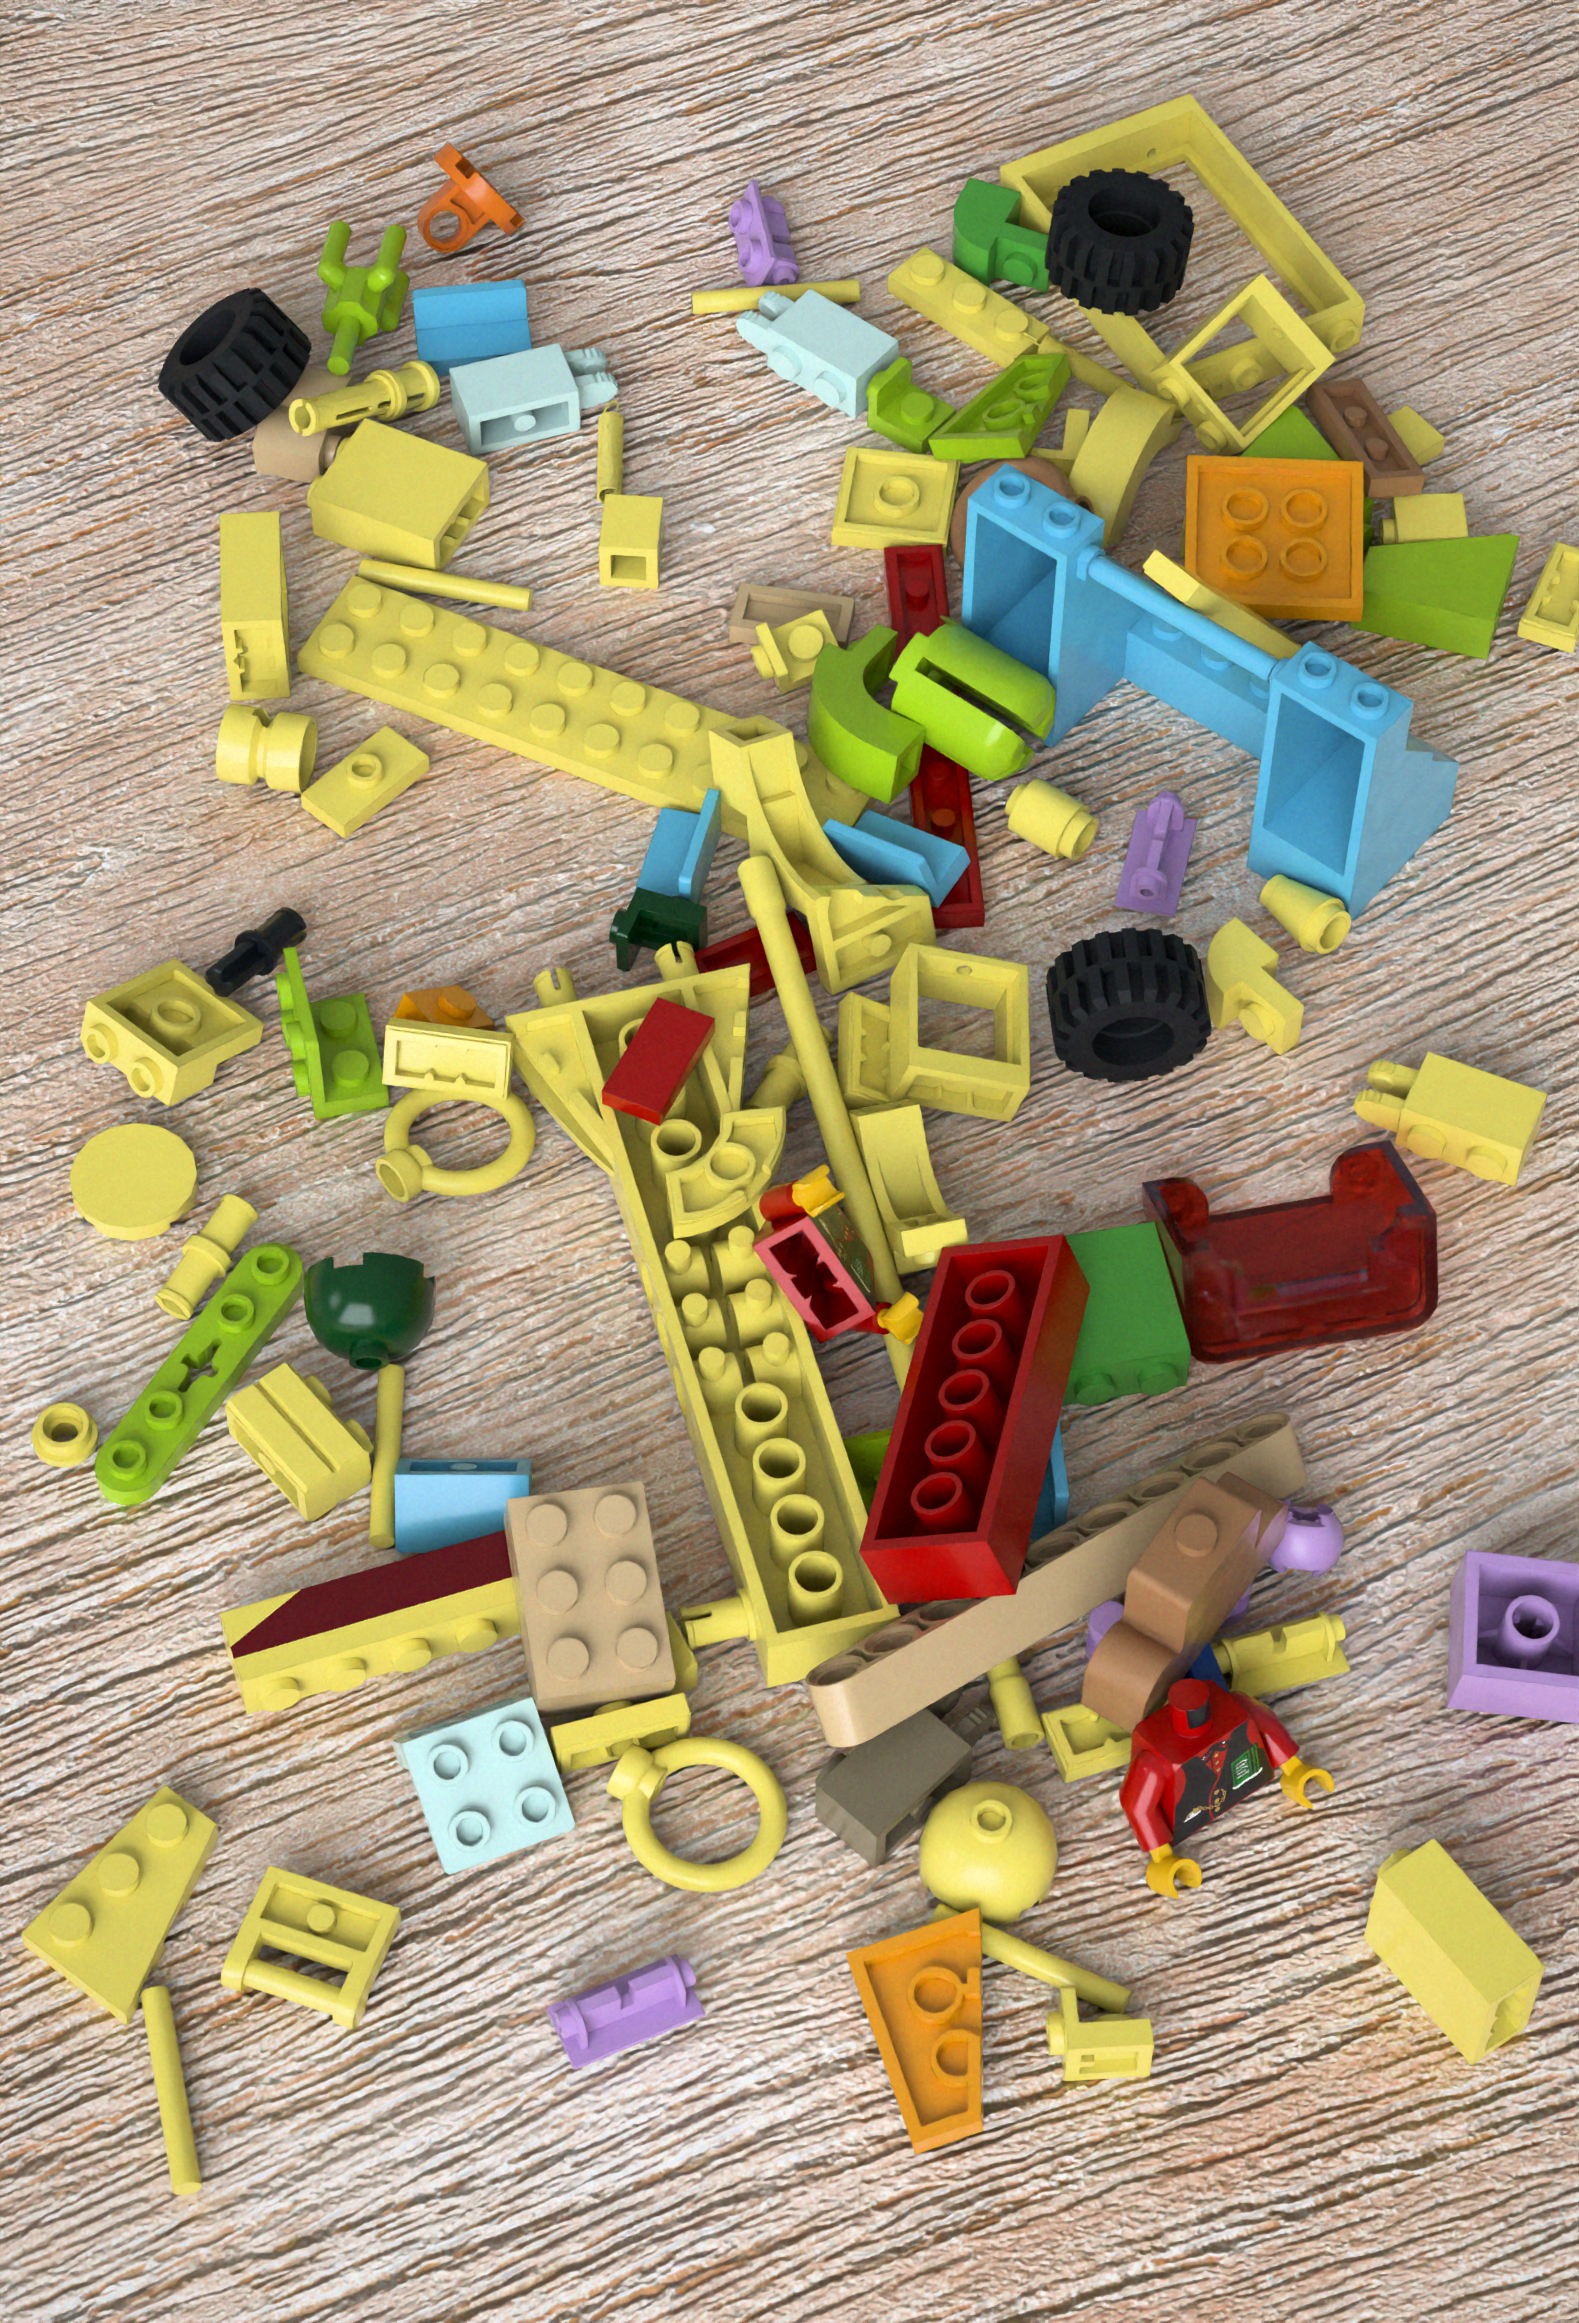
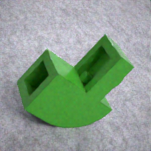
M970 177L954 207L953 264L988 288L994 277L1047 293L1052 283L1048 277L1049 270L1045 269V254L1049 235L1019 226L1020 192Z

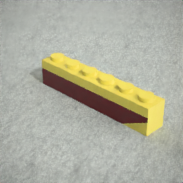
M505 1530L219 1613L226 1651L247 1715L261 1710L271 1712L284 1710L297 1703L299 1699L329 1690L334 1692L348 1691L372 1677L393 1671L412 1672L426 1666L433 1659L460 1651L464 1653L479 1652L489 1648L497 1640L521 1634Z

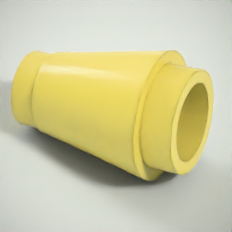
M1282 874L1272 877L1261 892V904L1268 909L1307 952L1317 951L1320 954L1332 952L1344 941L1350 930L1351 916L1345 911L1344 903L1340 899L1289 879Z

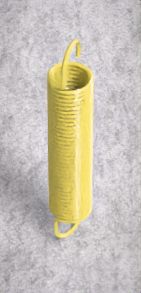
M1023 333L1027 339L1039 346L1037 354L1066 353L1072 370L1071 376H1074V378L1084 384L1086 383V385L1105 395V397L1109 398L1114 391L1123 385L1133 389L1135 387L1132 382L1130 383L1125 378L1110 371V369L1108 370V368L1103 367L1098 362L1096 363L1093 359L1091 360V358L1086 357L1081 352L1079 353L1076 349L1074 350V348L1069 347L1064 342L1062 343L1055 336L1047 334L1040 344L1037 342L1038 338L1028 333Z
M617 400L610 402L598 419L597 498L603 504L605 494L622 495L624 420L622 415L617 412H606L612 403H616L617 410H619Z

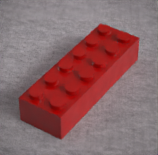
M1064 1234L943 1247L941 1249L859 1550L860 1555L889 1605L1016 1595L1090 1292V1286Z

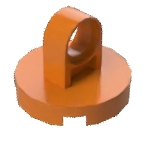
M449 141L435 153L433 159L450 176V179L424 204L418 214V231L431 248L443 253L457 251L490 219L509 237H512L526 223V220L520 213L503 199L498 190ZM451 211L458 216L459 224L456 232L446 239L433 237L430 234L429 228L432 218L439 212Z

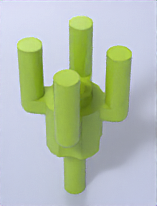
M335 221L329 227L318 264L317 274L329 286L321 313V320L325 331L335 335L327 362V367L333 374L344 375L348 373L356 346H363L365 340L372 335H376L379 328L384 332H391L398 327L410 284L409 276L403 271H397L407 238V233L401 226L390 225L385 229L377 261L369 269L360 266L348 267L343 263L351 236L350 226L343 221Z

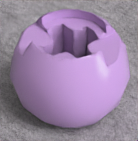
M1291 1499L1281 1501L1287 1504L1289 1509L1284 1538L1267 1562L1273 1570L1286 1574V1568L1313 1571L1312 1577L1324 1575L1337 1564L1345 1543L1341 1521L1332 1508L1325 1504L1318 1503L1317 1509L1290 1506Z

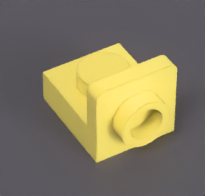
M820 609L772 630H769L766 621L754 626L758 645L751 647L750 652L762 680L765 681L773 677L780 695H783L812 682L817 658L828 643L839 646L823 610Z
M1075 1986L1060 1987L1058 2011L1046 2012V2038L1049 2056L1061 2055L1064 2081L1150 2076L1154 2050L1151 2018L1132 2019L1124 2014H1107L1095 2018L1092 2022L1079 2023Z

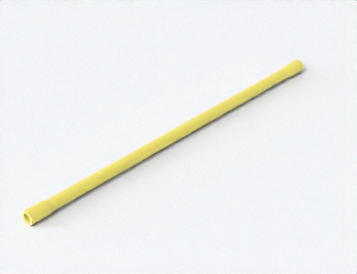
M754 856L743 861L737 869L748 909L758 927L838 1191L843 1190L845 1193V1197L841 1201L846 1217L868 1248L873 1259L876 1301L888 1302L893 1305L904 1295L785 913L786 902L772 859L767 856ZM889 1333L883 1335L902 1396L917 1337L909 1345H904ZM1014 1655L986 1673L990 1683L989 1695L1005 1747L1010 1750H1021L1041 1742L1045 1737V1733L1029 1682L1022 1674L1017 1655Z

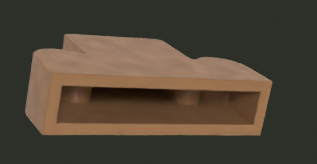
M1231 1472L1224 1473L1216 1483L1202 1475L1199 1476L1132 1567L1127 1579L1123 1615L1105 1633L1090 1658L1084 1675L1081 1704L1131 1734L1139 1722L1162 1708L1168 1700L1167 1694L1170 1687L1175 1682L1184 1678L1283 1540L1289 1511L1288 1505Z

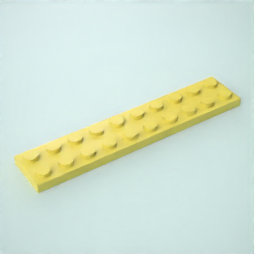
M352 575L297 654L298 671L661 809L664 807L700 814L708 788L714 789L709 730L741 720ZM794 739L801 778L821 828L828 819H833L854 828L866 810L873 808L877 799L843 782L821 762L811 745ZM721 801V831L749 842L747 817Z

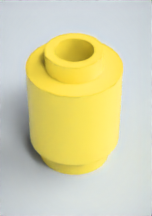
M1036 778L1029 784H1019L1012 792L1005 807V814L1009 816L1008 829L1057 859L1066 856L1073 861L1078 860L1091 845L1099 827V820L1090 814L1089 806L1041 778Z

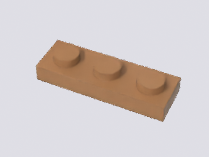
M1362 379L1316 382L1308 387L1305 404L1342 461L1364 462L1363 493L1367 499L1390 500L1396 496L1421 495L1425 479L1424 472Z

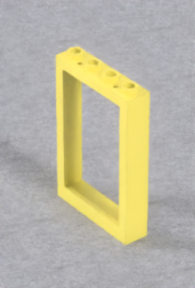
M1190 93L1000 166L999 186L1021 193L1019 226L1049 235L1052 219L1051 213L1053 212L1054 201L1057 200L1058 192L1063 186H1070L1071 179L1078 175L1089 177L1090 171L1102 169L1104 172H1112L1113 168L1125 169V172L1130 173L1140 171L1150 175L1184 161L1311 313L1310 316L1302 318V320L1330 353L1343 352L1352 345L1360 343L1366 302ZM1072 299L1143 390L1148 394L1160 397L1157 391L1158 384L1148 373L1166 356L1134 316H1125L1123 312H1114V315L1102 314V310L1093 307L1088 310L1079 306V300ZM1258 337L1183 366L1213 402L1237 392L1247 391L1256 384L1287 372ZM1175 410L1173 417L1183 415V413Z

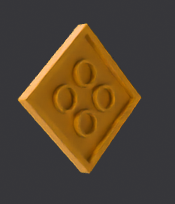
M1187 455L1184 568L1263 618L1361 622L1363 613L1364 462Z

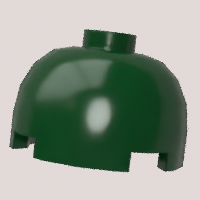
M364 1252L363 1265H348L334 1268V1258L329 1257L310 1266L304 1276L306 1319L315 1338L329 1352L337 1357L349 1360L350 1366L356 1369L378 1370L388 1366L389 1360L398 1359L416 1348L432 1324L436 1304L435 1276L424 1277V1264L420 1261L395 1254Z

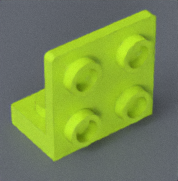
M296 947L283 948L286 971L274 973L282 1010L279 1011L286 1048L291 1050L293 1059L291 1060V1067L298 1098L310 1096L315 1120L389 1106L388 1089L386 1084H382L383 1069L364 992L309 1003Z

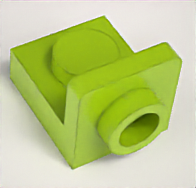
M900 356L887 370L878 371L867 387V426L915 454L925 455L931 449L928 439L957 413V409L912 384V361Z

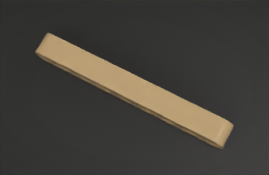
M1272 1412L1247 1419L1030 1543L1027 1546L1016 1595L929 1601L813 1668L806 1676V1685L826 1742L832 1747H851L878 1736L1126 1591L1127 1579L1132 1567L1199 1476L1202 1475L1216 1483L1224 1473L1231 1472L1278 1500L1300 1489L1308 1481V1475L1290 1416L1285 1413Z

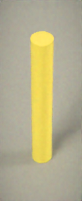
M859 280L691 292L693 314L756 310L759 308L757 304L759 302L758 299L766 292L773 290L775 293L778 292L780 296L784 295L794 302L809 289L834 303L860 302Z
M362 559L358 569V577L386 587L526 612L530 611L533 602V589L369 559Z
M388 1364L385 1368L378 1370L369 1543L378 1548H388L395 1544L394 1474L401 1449L405 1374L404 1368L396 1364Z
M939 1903L929 1924L961 1914V1912ZM982 1922L983 1954L1059 1989L1065 1986H1075L1076 1997L1113 2014H1124L1131 1999L1132 1990Z
M154 1986L141 1992V2001L173 2192L177 2195H188L199 2191L202 2188L169 1989L164 1986Z

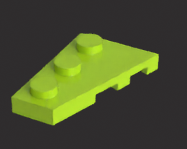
M1066 353L1020 355L928 439L935 460L960 459L962 463L970 464L983 459L1025 458L1072 375Z

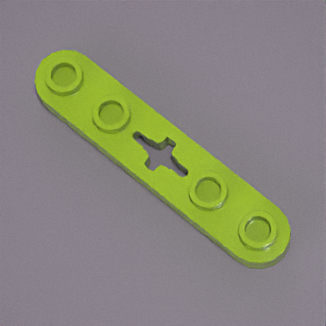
M263 1243L252 1248L242 1257L100 1448L95 1458V1475L102 1494L111 1502L121 1505H137L149 1500L159 1491L300 1298L304 1289L303 1262L298 1253L292 1248L280 1243ZM213 1348L217 1350L215 1352V1356L213 1354ZM212 1359L214 1376L201 1375L191 1384L189 1368L202 1369Z

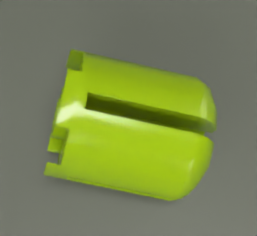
M941 615L939 617L946 624L936 629L929 637L918 631L901 652L892 668L889 678L897 682L898 685L892 698L891 712L925 726L924 743L980 778L1005 781L1023 770L1036 753L1024 745L1025 741L1008 727L953 694L950 690L952 687L1043 742H1045L1054 724L1057 703L1055 690L1044 675L976 635L952 618Z

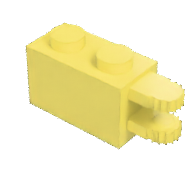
M1429 1051L1419 1071L1398 1063L1393 1064L1391 1061L1388 1062L1384 1059L1383 1061L1377 1060L1372 1063L1366 1077H1368L1367 1081L1370 1083V1086H1373L1376 1091L1371 1089H1363V1092L1359 1091L1352 1105L1354 1106L1353 1111L1357 1113L1356 1115L1360 1116L1362 1120L1368 1121V1123L1373 1122L1376 1126L1396 1132L1395 1144L1410 1149L1420 1157L1438 1159L1469 1170L1479 1178L1497 1180L1515 1187L1540 1130L1548 1093Z

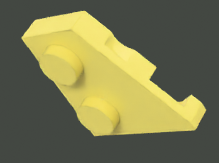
M809 885L802 889L819 981L831 995H835L897 965L909 942L920 945H938L929 895L917 885Z

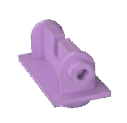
M752 179L741 200H736L732 205L729 214V229L731 233H734L739 253V270L744 274L747 287H760L762 283L769 285L796 284L800 270L796 262L793 246L787 244L790 234L785 218L784 206L772 196L761 197L757 180Z
M1169 791L1161 792L1157 798L1151 800L1148 811L1137 810L1114 906L1175 917L1197 825V820L1184 818L1185 808L1177 794Z
M677 1954L665 1957L546 2007L549 2018L574 2070L705 2016V2011L692 1985L696 1984L692 1967L686 1957L679 1959Z

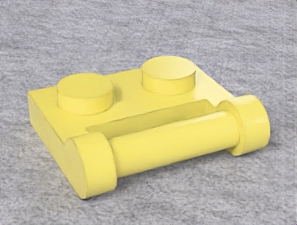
M269 1865L227 1955L222 1969L221 1985L240 1992L245 1991L247 1987H251L331 2014L333 2015V2023L354 2030L363 2017L371 1988L400 1925V1908ZM264 1944L348 1972L343 1986L339 1987L258 1960L257 1957Z

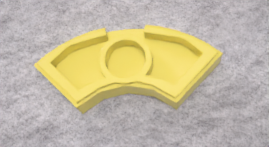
M785 1105L721 1112L720 1133L708 1153L690 1166L665 1173V1185L674 1239L694 1236L722 1226L738 1217L762 1196L777 1174L783 1159L786 1144Z

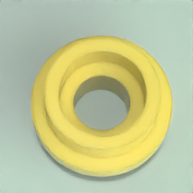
M62 1402L49 1406L39 1415L33 1426L31 1438L35 1453L42 1461L56 1467H71L84 1462L93 1454L98 1445L99 1432L96 1421L90 1413L76 1404ZM63 1435L76 1436L74 1439L66 1442H56Z

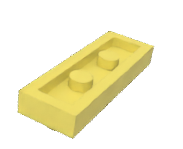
M926 246L888 275L887 291L1004 369L1012 364L1020 355L1037 354L1039 346L1027 339L1023 333H1028L1038 338L1037 342L1040 344L1047 334L1051 335L1050 327Z

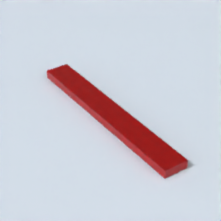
M942 544L884 547L883 563L890 628L898 632L894 665L901 652L918 631L929 637L936 629L946 624L939 616L950 617ZM952 687L950 692L960 697L959 691ZM923 743L918 775L908 785L912 827L964 847L971 861L938 908L931 906L935 929L984 927L985 909L968 769L926 743Z

